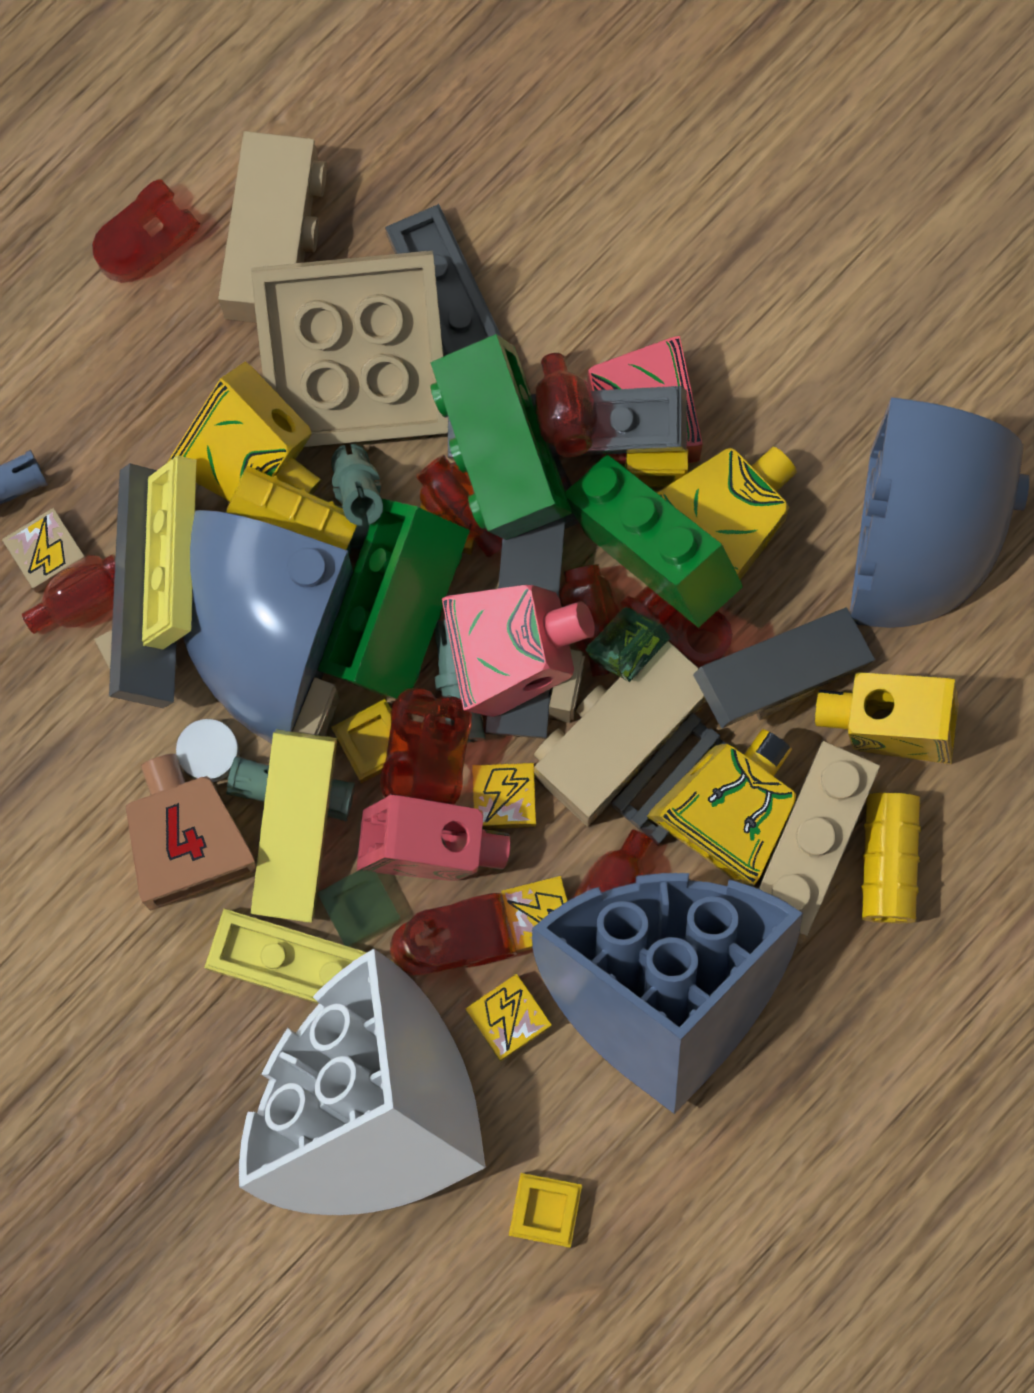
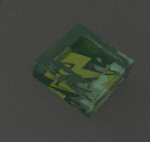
M625 607L588 645L585 651L597 665L630 682L671 637L661 624Z
M358 870L317 892L345 946L351 947L401 920L382 882L374 871Z

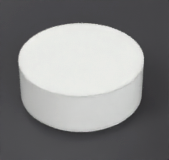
M202 719L191 723L182 731L177 741L176 754L180 765L191 778L197 779L208 776L212 782H217L229 775L235 756L239 757V745L228 726L217 720Z

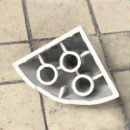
M372 949L354 960L328 981L313 996L319 1003L318 1006L309 1014L296 1033L287 1028L273 1050L261 1074L269 1079L260 1101L257 1113L248 1112L245 1120L239 1159V1188L269 1204L292 1211L320 1215H352L392 1209L418 1201L486 1168L476 1100L461 1054L444 1021L419 986L399 966L377 950Z

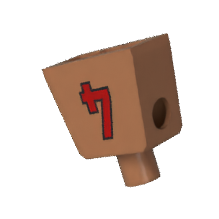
M176 754L162 755L141 765L150 796L127 804L126 814L138 891L142 903L150 911L256 873L257 861L208 776L185 782Z

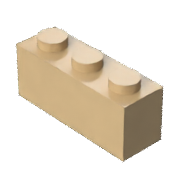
M243 132L218 298L225 319L257 323L251 268L304 263L305 252H315L319 218L311 216L313 197H323L327 163L326 161H318L314 139Z
M662 635L653 642L647 655L644 656L637 652L635 659L638 657L639 659L635 665L640 667L632 674L631 679L622 675L608 690L602 685L597 686L576 710L582 718L566 734L559 728L556 729L534 753V756L539 760L534 767V778L587 827L638 775L692 712L696 714L707 702L693 676L698 668Z
M822 741L758 887V889L785 901L803 913L797 941L799 945L808 936L880 768L878 764Z

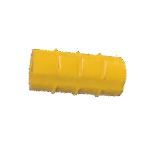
M246 466L226 510V513L269 523L344 550L347 549L357 526L345 517L343 508L334 505L333 500L327 502L307 493L305 488H296L278 480L277 475L272 477L250 466Z
M873 793L867 796L866 823L864 824L865 853L862 855L864 860V882L861 886L863 891L862 920L895 924L916 922L917 894L919 893L917 876L918 863L920 862L918 847L919 832H921V826L919 825V796L905 793Z

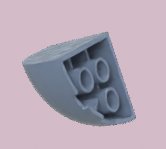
M891 397L870 450L850 605L851 617L857 625L894 628L925 623L943 616L960 606L983 584L1000 555L1011 522L1013 509L1024 511L1027 502L1030 478L1029 475L1020 474L1024 448L1023 443L1015 433L997 422L964 410Z
M195 511L190 543V572L192 580L191 631L182 638L200 677L215 698L227 709L233 718L252 733L272 744L273 732L276 729L293 732L314 677L318 679L323 677L324 673L317 670L353 573L347 550L259 520L217 511Z
M689 873L636 876V883L613 888L601 892L599 887L591 889L549 913L532 928L533 953L538 970L547 989L579 1034L616 1070L675 1114L728 1058L767 1005L792 958L800 934L803 913L769 893L733 880H729L728 885L724 886L710 882L689 880Z

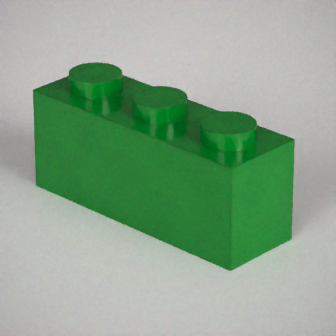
M495 334L430 362L437 381L430 386L432 397L441 415L445 418L449 416L455 438L449 441L451 453L462 473L468 472L474 494L469 495L468 500L471 512L481 529L487 528L488 532L509 540L572 514L515 346Z
M608 454L565 492L571 510L586 536L698 628L743 588L723 545Z
M381 498L383 511L380 517L369 526L317 671L368 691L408 703L414 684L419 678L421 665L436 623L441 617L442 598L447 596L454 573L460 564L462 551L470 530L418 506Z

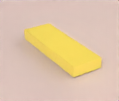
M179 455L148 477L142 641L143 646L161 650L189 633L192 621L193 587L190 572V543L195 515L196 460Z
M279 729L273 732L251 914L312 923L315 917L337 738Z
M223 909L204 968L319 1004L313 996L337 973L367 952ZM391 960L392 962H394L397 966H399V967L401 968V963H400V962Z

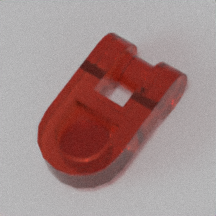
M157 179L148 184L138 194L134 202L104 224L96 233L92 244L93 256L102 274L110 280L125 283L133 282L143 277L191 239L198 231L200 222L188 209L181 210L173 201L174 192L162 179ZM154 217H157L164 226L162 230L151 237L143 226Z

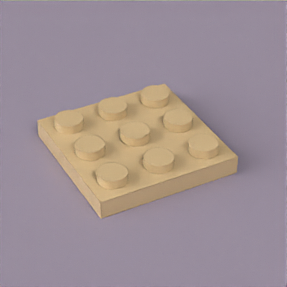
M433 250L251 268L263 379L310 427L312 434L304 447L448 433V417H443L439 412L430 388L432 383L437 382L430 362L443 357Z

